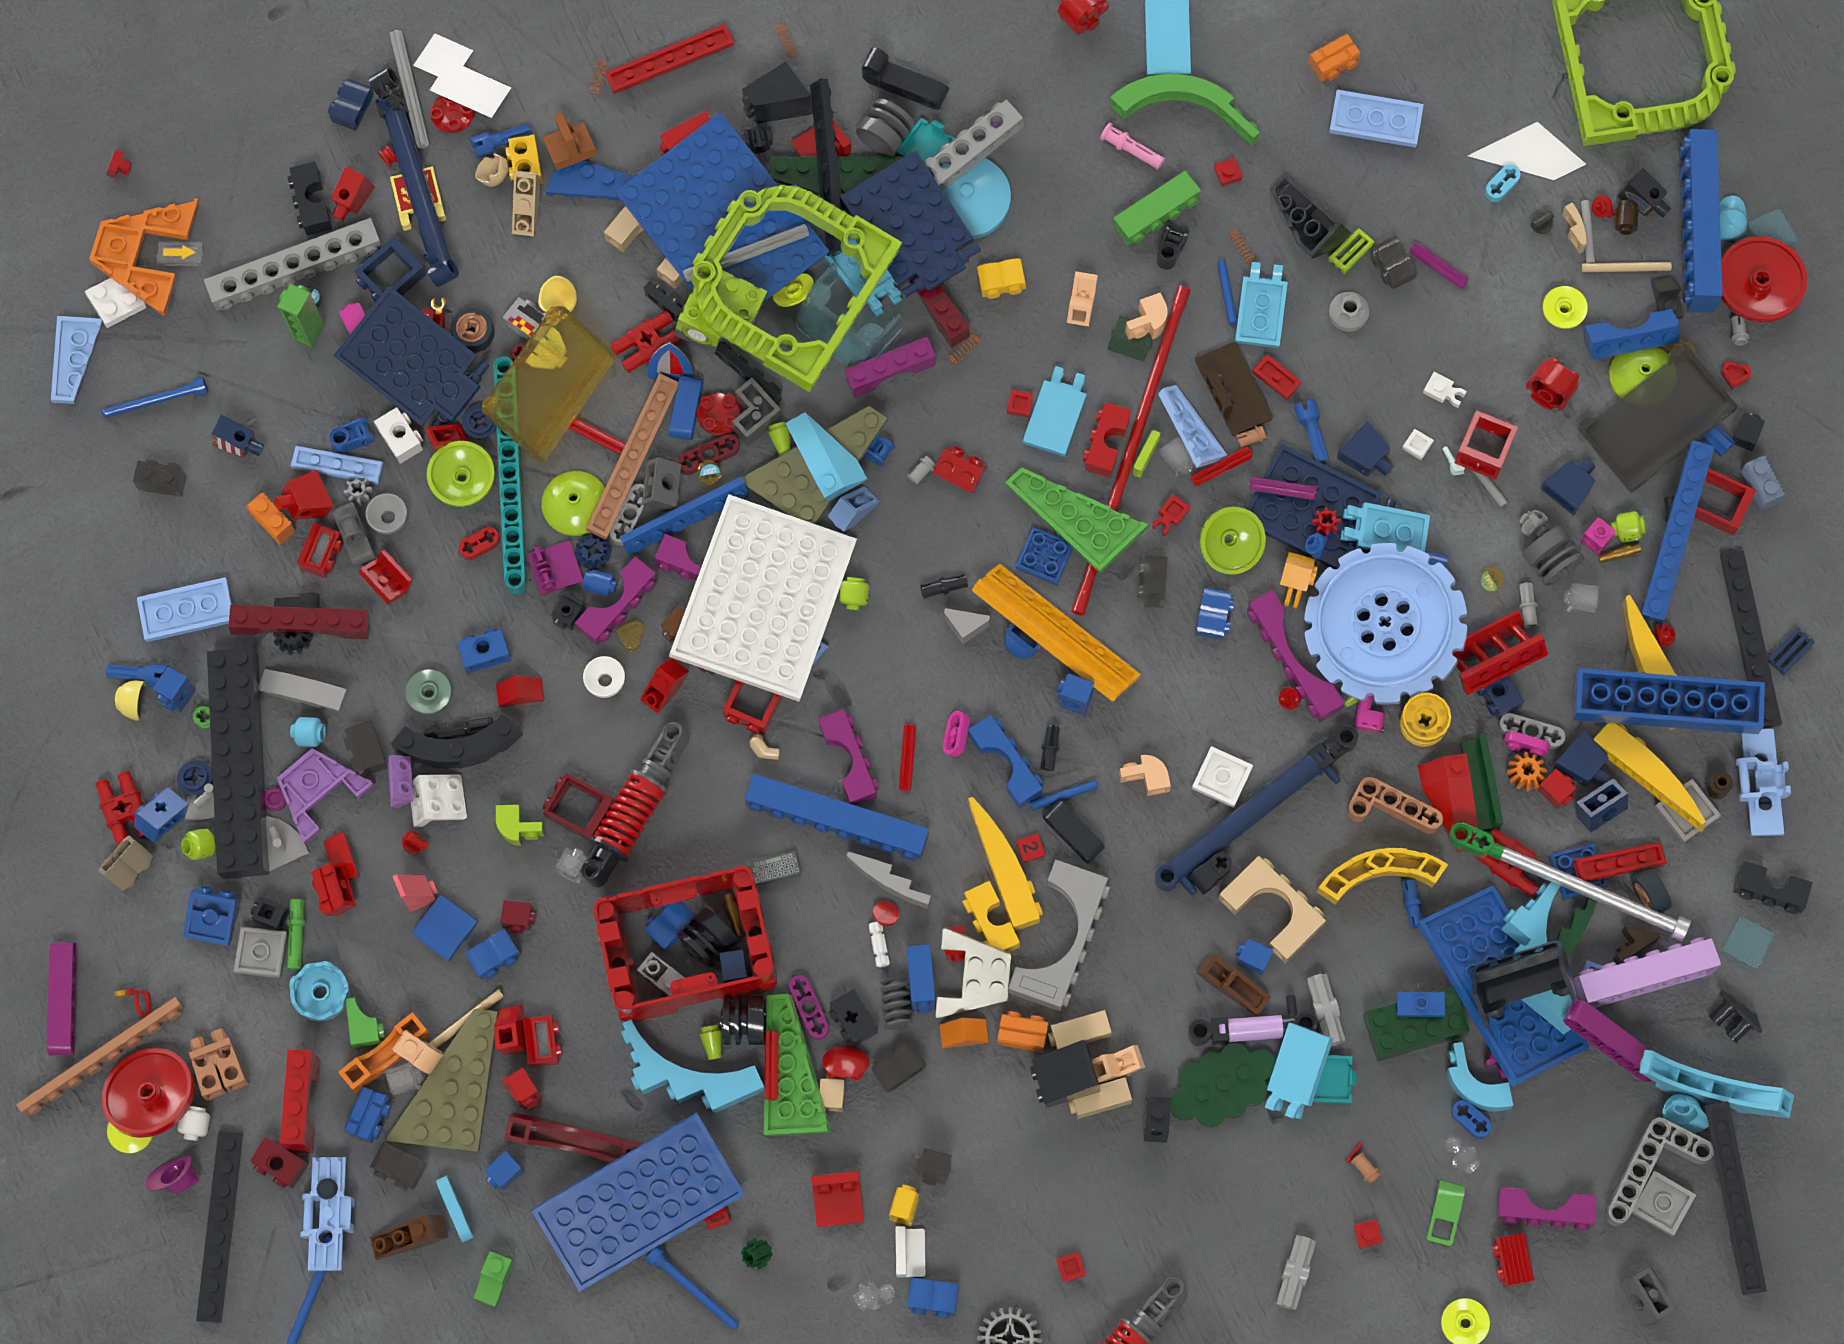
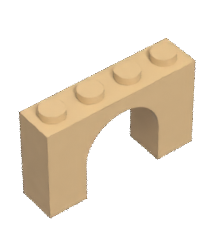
M624 207L604 231L607 242L624 252L636 236L644 230L628 209ZM665 258L657 268L658 277L676 289L683 280Z
M1258 856L1220 893L1219 900L1236 915L1253 897L1259 894L1273 893L1282 897L1289 905L1291 921L1270 942L1269 948L1274 950L1273 953L1286 964L1324 926L1326 922L1324 919L1325 915L1319 908H1313L1309 905L1307 897L1299 890L1296 892L1290 886L1291 882L1283 874L1279 876L1273 870L1274 866L1268 859H1262Z
M1105 1010L1051 1025V1033H1047L1051 1047L1055 1046L1056 1050L1081 1040H1085L1086 1044L1111 1037L1112 1034ZM1126 1078L1099 1084L1101 1092L1069 1101L1068 1105L1071 1114L1075 1113L1077 1119L1131 1104L1132 1097Z

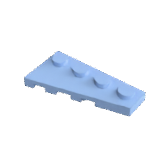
M57 316L51 403H75L103 323L101 319Z
M1177 385L1163 388L1158 393L1197 468L1215 463L1227 456V453Z

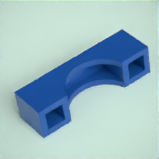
M1672 309L1650 313L1648 321L1634 329L1616 328L1607 322L1585 326V345L1592 360L1680 343V324Z
M990 715L968 729V736L981 754L996 753L1003 756L1010 763L1013 774L1007 784V792L1017 807L1021 809L1030 801L1042 795V786L1044 784L1037 774L1033 776L1029 770L1031 766L1025 756H1019L1016 751L1018 747L1011 737L1007 738L1003 733L1005 728L1000 720H994Z

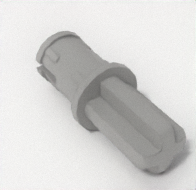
M1525 582L1519 586L1521 605L1519 607L1523 613L1524 628L1538 627L1536 613L1538 603L1535 602L1533 584Z

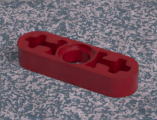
M727 434L683 453L678 459V463L681 464V472L685 475H692L701 471L708 464L715 465L735 456L740 450L739 440L736 436ZM729 441L733 444L732 450L726 447V442ZM718 445L722 451L721 455H719L718 448L716 447ZM705 450H713L715 457L711 460L704 459L702 455ZM697 454H699L701 464H699L698 460L696 459ZM688 459L692 462L691 468L685 465V460Z

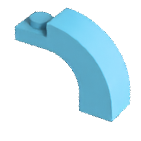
M1463 1042L1453 1043L1451 1050L1448 1051L1450 1065L1454 1064V1067L1448 1068L1446 1075L1454 1092L1462 1100L1470 1102L1475 1108L1494 1112L1510 1110L1513 1107L1509 1082L1488 1085L1477 1081L1469 1072Z

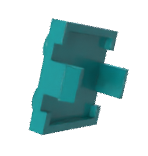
M920 118L907 138L902 142L896 154L905 157L916 150L924 162L929 157L936 156L945 144H951L956 138L947 135L944 132L946 126L934 120L929 124L928 121Z
M1328 1055L1312 1103L1352 1104V1086L1356 1085V1071L1352 1070L1353 1056Z

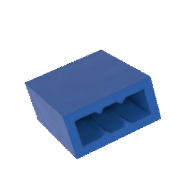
M930 945L907 946L912 1011H917L918 1014L930 1013L931 1009H936Z

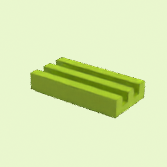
M1358 228L1328 260L1331 263L1333 262L1335 267L1340 268L1341 272L1345 274L1375 245V241ZM1360 235L1362 238L1338 260L1337 257ZM1367 241L1368 243L1344 265L1343 263Z
M1151 431L1133 467L1134 476L1141 478L1160 441V432Z

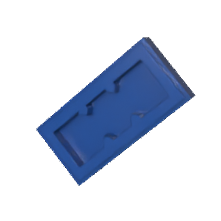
M1445 992L1396 993L1397 1017H1445Z

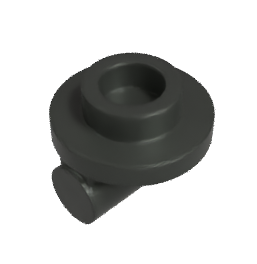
M1551 211L1535 214L1531 220L1532 229L1539 234L1548 233L1553 227L1554 214Z

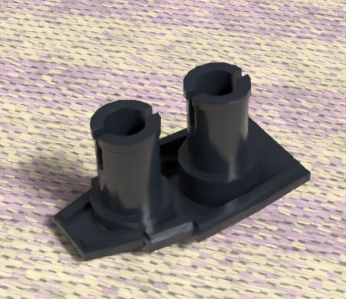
M1722 990L1719 992L1724 998L1723 1003L1709 1017L1720 1027L1733 1012L1738 1013L1741 1019L1726 1032L1736 1044L1750 1029H1755L1758 1033L1763 1031L1757 1013L1752 1012L1743 1003L1738 1002L1731 994Z

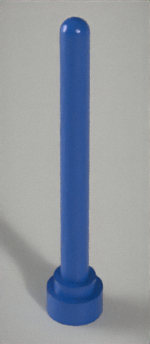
M204 377L194 379V382L185 387L105 408L102 410V415L110 417L189 394L203 396L208 394L207 385Z
M325 1236L323 1243H329L332 1238ZM316 1271L287 1344H297L326 1271Z
M657 1246L650 1252L645 1260L651 1266L655 1265L657 1268L660 1266L733 1330L738 1328V1322L666 1260L665 1251Z

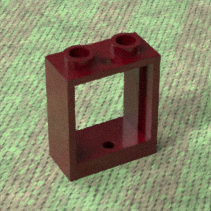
M566 773L563 778L560 777L554 786L556 791L553 796L548 797L542 807L544 809V816L589 841L590 837L596 833L597 828L602 826V820L606 818L605 815L610 811V806L615 803L614 798ZM570 786L601 802L586 829L555 814Z

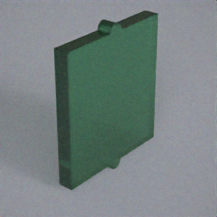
M1119 316L1115 329L1111 331L1112 337L1107 349L1144 362L1149 348L1153 346L1150 333L1148 332L1141 338L1128 340L1125 333L1126 322L1132 319Z

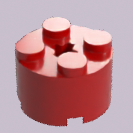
M1063 0L1057 12L1059 13L1058 16L1076 34L1080 35L1087 29L1090 31L1094 30L1099 24L1098 19L1109 9L1110 5L1105 0Z
M1549 358L1548 361H1543L1528 380L1526 390H1531L1532 394L1530 397L1540 406L1548 410H1552L1553 407L1559 408L1557 411H1562L1578 390V380L1580 377L1575 371L1568 370L1561 365L1557 359Z

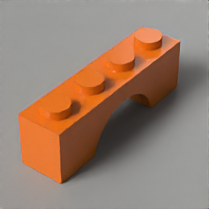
M413 1012L394 1026L392 1032L382 1043L370 1052L356 1057L338 1072L356 1094L360 1093L362 1087L366 1088L403 1058L395 1053L392 1048L405 1030L420 1040H425L430 1036V1033Z

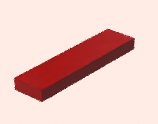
M1656 842L1576 859L1573 861L1578 878L1590 882L1665 866L1667 862L1661 843Z

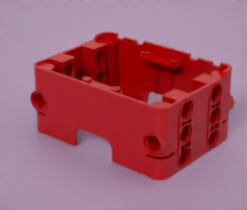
M738 866L730 870L686 878L613 897H604L598 899L593 906L598 938L607 970V980L620 1021L632 1020L633 1023L677 1013V1009L688 1005L715 999H722L724 1002V996H730L731 1000L736 999V996L742 998L768 992L777 985L775 963L765 929L763 910L753 872L748 867ZM734 889L741 923L745 927L747 935L748 954L754 977L718 985L717 977L714 973H704L672 981L670 984L672 996L640 1003L633 969L636 968L633 957L630 958L621 914L694 899L697 897V894L704 896ZM754 930L762 932L761 935L750 937V933ZM622 961L625 963V966L613 969L616 962Z

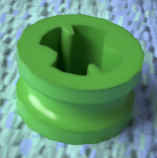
M201 706L193 713V720L200 728L210 727L209 707ZM206 712L209 720L205 719L206 722L202 723L199 715L203 716L202 713Z

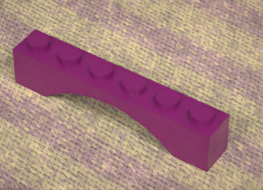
M1271 590L1251 601L1247 612L1250 621L1253 624L1257 623L1260 628L1259 634L1265 643L1269 642L1272 647L1271 653L1276 661H1281L1283 664L1285 676L1288 680L1292 679L1297 686L1295 689L1299 692L1301 699H1305L1309 705L1307 710L1312 718H1317L1320 723L1343 710L1345 703L1334 685L1310 674L1293 656L1284 634V607L1274 591Z

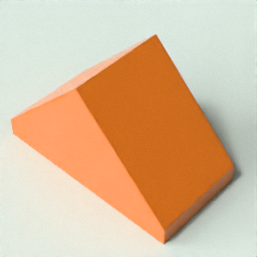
M960 1018L939 1025L942 1049L989 1043L986 1019Z

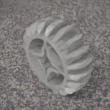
M1009 1307V1314H1004V1309L1000 1308L999 1317H997L995 1312H991L990 1315L993 1321L991 1322L985 1318L983 1322L988 1327H979V1331L985 1333V1336H977V1340L985 1342V1344H1007V1341H1003V1337L1007 1338L1009 1328H1011L1012 1338L1016 1339V1343L1012 1342V1344L1042 1343V1339L1034 1337L1041 1334V1330L1032 1329L1037 1325V1321L1034 1320L1028 1323L1027 1321L1031 1315L1027 1313L1022 1318V1309L1020 1308L1017 1311V1315H1014L1013 1307ZM1007 1321L1004 1333L990 1335L996 1325ZM1014 1321L1025 1327L1029 1337L1018 1335L1014 1331Z

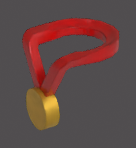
M133 988L114 992V998H125L134 995L135 1008L140 1017L145 1018L151 1014L152 1002L148 991H138ZM144 994L145 1012L141 1010L139 1004V995Z

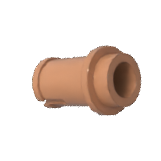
M1256 425L1252 430L1236 434V438L1240 448H1243L1258 441L1262 443L1263 439H1266L1263 427H1257Z
M1360 1153L1352 1160L1351 1163L1365 1177V1182L1368 1181L1371 1184L1381 1176L1379 1173L1380 1169L1375 1168L1365 1157L1364 1153Z

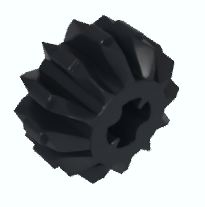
M273 632L274 637H276L274 640L275 645L280 646L279 650L281 652L287 650V653L291 656L294 650L301 654V647L308 649L307 641L312 640L309 632ZM290 634H292V635H295V634H296V635H297L295 638H294V637H290V638H289V635H290Z

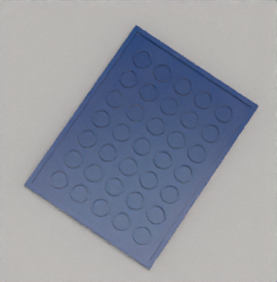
M720 112L623 185L615 194L693 292L694 286L691 281H686L683 271L693 267L692 263L696 255L704 252L706 249L704 244L710 235L714 236L717 232L715 227L721 218L725 219L728 215L727 208L732 200L737 201L740 195L747 190H753L758 193L762 189L778 185ZM750 202L744 203L746 207H754ZM768 211L758 224L744 227L729 252L806 224L808 227L809 236L722 270L734 275L738 279L753 284L759 289L766 290L765 303L829 253V250L803 217L788 211Z

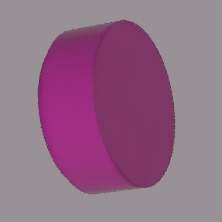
M271 788L264 794L265 806L271 811H280L287 804L280 788Z

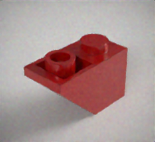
M670 658L657 667L640 700L658 714L680 689L689 671L676 660Z
M523 1005L500 1009L495 1021L494 1036L496 1050L505 1055L527 1051L523 1024Z

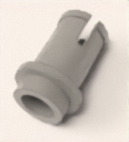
M1738 316L1732 317V341L1737 346L1747 344L1749 334L1746 333L1745 319L1740 317V320H1738Z
M927 456L920 458V463L907 475L916 485L930 471H934L935 463Z

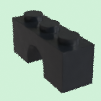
M311 162L290 167L291 176L287 178L290 189L295 190V196H292L295 209L299 208L300 215L297 216L299 228H304L306 235L331 230L332 225L325 201L318 203L308 201L311 194L323 190L316 163Z
M1747 861L1743 862L1740 866L1733 891L1738 893L1739 897L1747 900L1754 898L1769 907H1775V905L1783 907L1784 911L1791 914H1798L1804 911L1813 882L1790 875L1782 889H1773L1767 884L1765 879L1766 867Z

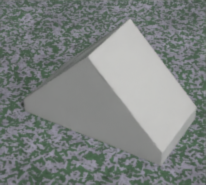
M945 608L944 619L962 644L987 629L990 625V616Z

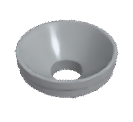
M1343 292L1332 300L1329 307V318L1332 324L1339 330L1346 332L1357 331L1366 324L1369 318L1368 303L1358 293ZM1353 302L1357 309L1355 312L1349 313L1345 311L1344 304Z
M389 493L381 494L369 502L366 509V519L370 527L376 532L392 534L404 526L407 520V508L403 500L398 496ZM387 512L395 514V519L391 523H384L382 521L383 515Z

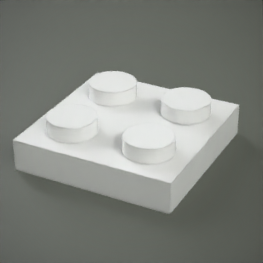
M112 278L85 291L87 298L106 328L146 308L145 303Z
M1211 746L1192 789L1234 808L1253 765Z

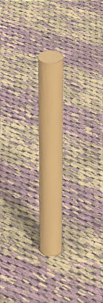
M1671 262L1582 263L1581 272L1671 271L1672 266Z
M499 989L429 1042V1044L435 1048L441 1046L460 1031L474 1009L487 1010L503 998V994Z

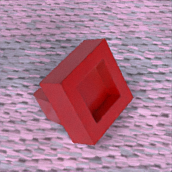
M115 149L107 169V176L115 178L116 173L128 175L132 163L122 159L124 152Z

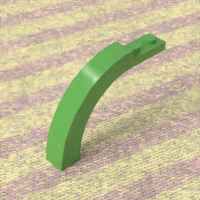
M1184 74L1149 76L1126 85L1110 97L1109 106L1124 120L1139 109L1156 102L1170 100L1192 102L1214 112L1252 147L1259 141L1260 132L1258 127L1253 122H1248L1238 108H1233L1234 97L1216 84L1195 76Z

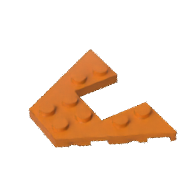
M194 198L192 202L176 206L174 203L165 208L158 207L145 210L143 214L131 217L125 215L118 219L101 221L89 258L90 263L165 316L177 279L176 274L135 267L145 233L183 240L189 239L199 206L198 198Z

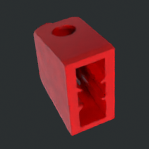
M347 166L345 167L331 196V199L337 204L332 213L334 218L343 222L348 212L355 215L359 213L375 187L366 176Z
M317 470L287 482L281 491L282 496L275 498L276 508L278 510L288 509L291 517L295 520L325 518L334 507Z

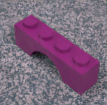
M924 337L844 369L845 379L853 398L875 390L880 383L894 375L904 372L918 373L935 366L936 355L928 338Z
M667 534L664 535L654 558L658 568L668 573L670 571L676 572L679 577L691 581V579L697 581L702 567L692 562L687 555L686 542Z
M636 556L620 572L624 582V592L620 600L607 608L590 606L575 622L577 630L597 646L609 639L612 629L616 625L620 626L625 621L626 614L630 609H635L641 603V597L646 592H651L657 584L656 573Z
M844 709L818 718L826 744L843 748L852 758V769L842 781L849 804L856 806L877 798L876 790H879L875 777L870 778L868 773L871 766L867 756L862 757L860 749L863 746L859 735L854 736L851 729L855 727L851 715L846 716Z
M1501 1187L1498 1190L1496 1219H1503L1502 1223L1517 1224V1221H1525L1528 1226H1541V1223L1550 1224L1551 1228L1562 1229L1565 1228V1225L1574 1226L1575 1230L1588 1231L1589 1227L1595 1225L1597 1196L1572 1194L1563 1207L1557 1210H1543L1529 1200L1525 1189Z

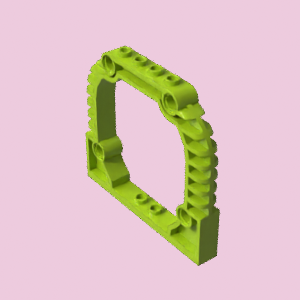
M1552 0L1583 146L1635 139L1640 134L1684 129L1697 125L1715 111L1722 98V94L1729 90L1736 69L1734 62L1730 60L1731 46L1729 42H1726V24L1721 21L1722 7L1717 0H1705L1707 3H1702L1699 0H1682L1686 14L1691 19L1698 21L1708 64L1702 79V92L1696 98L1685 102L1634 109L1626 101H1620L1612 105L1596 95L1586 96L1582 78L1584 77L1583 64H1579L1580 49L1579 45L1575 44L1571 25H1575L1578 18L1587 9L1598 11L1603 8L1606 0ZM1717 78H1722L1725 82H1719ZM1622 113L1626 118H1621L1617 114Z
M779 185L762 189L758 193L753 190H747L740 195L737 201L732 200L727 208L728 215L725 219L721 218L715 227L717 232L714 236L710 235L704 244L706 249L702 254L698 253L693 260L694 268L691 282L697 288L698 308L707 325L719 336L764 361V366L810 392L896 257L902 242L859 216L852 217L847 212L816 196L813 192L798 186ZM750 202L754 207H746L744 203ZM768 211H788L794 213L842 241V252L846 256L856 258L861 276L868 280L857 297L853 296L847 305L849 311L846 315L842 313L836 322L838 328L828 344L821 340L798 343L789 334H783L775 338L734 314L722 303L717 293L722 278L721 262L744 227L758 224ZM848 240H855L858 244L852 245ZM704 272L709 277L701 278L698 274ZM788 346L791 351L785 352L780 347Z

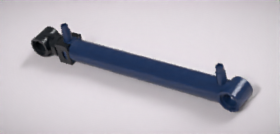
M388 66L370 76L369 83L373 91L379 95L375 103L380 117L385 119L424 245L425 253L423 258L430 265L428 268L429 277L437 287H440L457 278L459 271L455 262L450 257L406 116L409 114L406 100L400 97L398 90H394L400 84L396 72Z
M1343 725L1324 742L1318 743L1307 752L1305 757L1168 863L1161 865L1155 875L1156 886L1162 891H1171L1180 882L1186 891L1191 895H1195L1197 890L1187 876L1196 868L1212 858L1317 775L1325 773L1335 784L1341 781L1332 766L1339 758L1355 748L1359 737L1357 730L1351 725ZM1349 735L1352 741L1345 743L1340 739V736ZM1164 873H1169L1172 875L1173 880L1164 882L1160 876Z

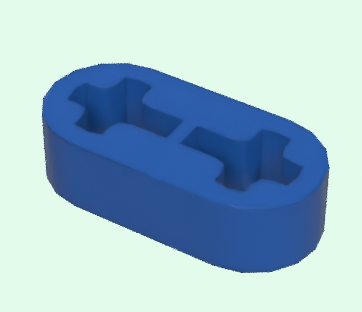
M1460 1100L1454 1104L1451 1114L1458 1124L1475 1138L1482 1139L1489 1135L1492 1125L1485 1115L1468 1101ZM1465 1106L1467 1108L1466 1113L1471 1117V1119L1467 1118L1465 1115H1462L1461 1117L1458 1116L1457 1113L1459 1112V1110L1457 1109V1107L1463 1108ZM1472 1120H1474L1478 1124H1481L1482 1122L1485 1123L1484 1129L1486 1130V1132H1476L1475 1129L1477 1128V1126L1472 1122Z

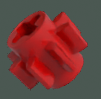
M1325 507L1323 512H1315V516L1318 519L1312 520V525H1317L1316 533H1324L1326 537H1328L1331 531L1337 533L1338 528L1335 525H1339L1341 519L1336 518V510L1332 512ZM1327 520L1330 521V523H1328V522L1325 523V524L1322 523V521H1325V522H1326Z

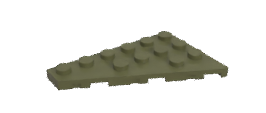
M868 406L825 431L860 462L889 419ZM798 447L742 477L748 488L786 514L813 524L818 523L834 500L832 499L828 502L824 498Z
M474 1009L439 1063L425 1080L387 1136L388 1142L479 1152L495 1042L494 1024L499 1012Z

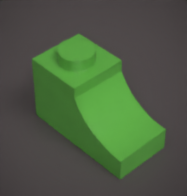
M355 997L346 999L352 1047L356 1049L376 1046L382 1043V1038L385 1037L384 1024H380L376 1017L370 1018L364 1015Z
M490 1251L481 1270L479 1284L473 1298L496 1308L515 1263L509 1258Z

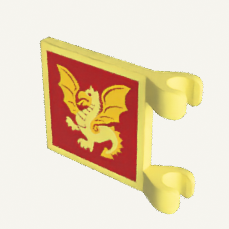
M433 166L424 168V174L439 222H443L446 220ZM402 174L392 176L390 179L403 230L407 231L412 229L408 215L413 213Z

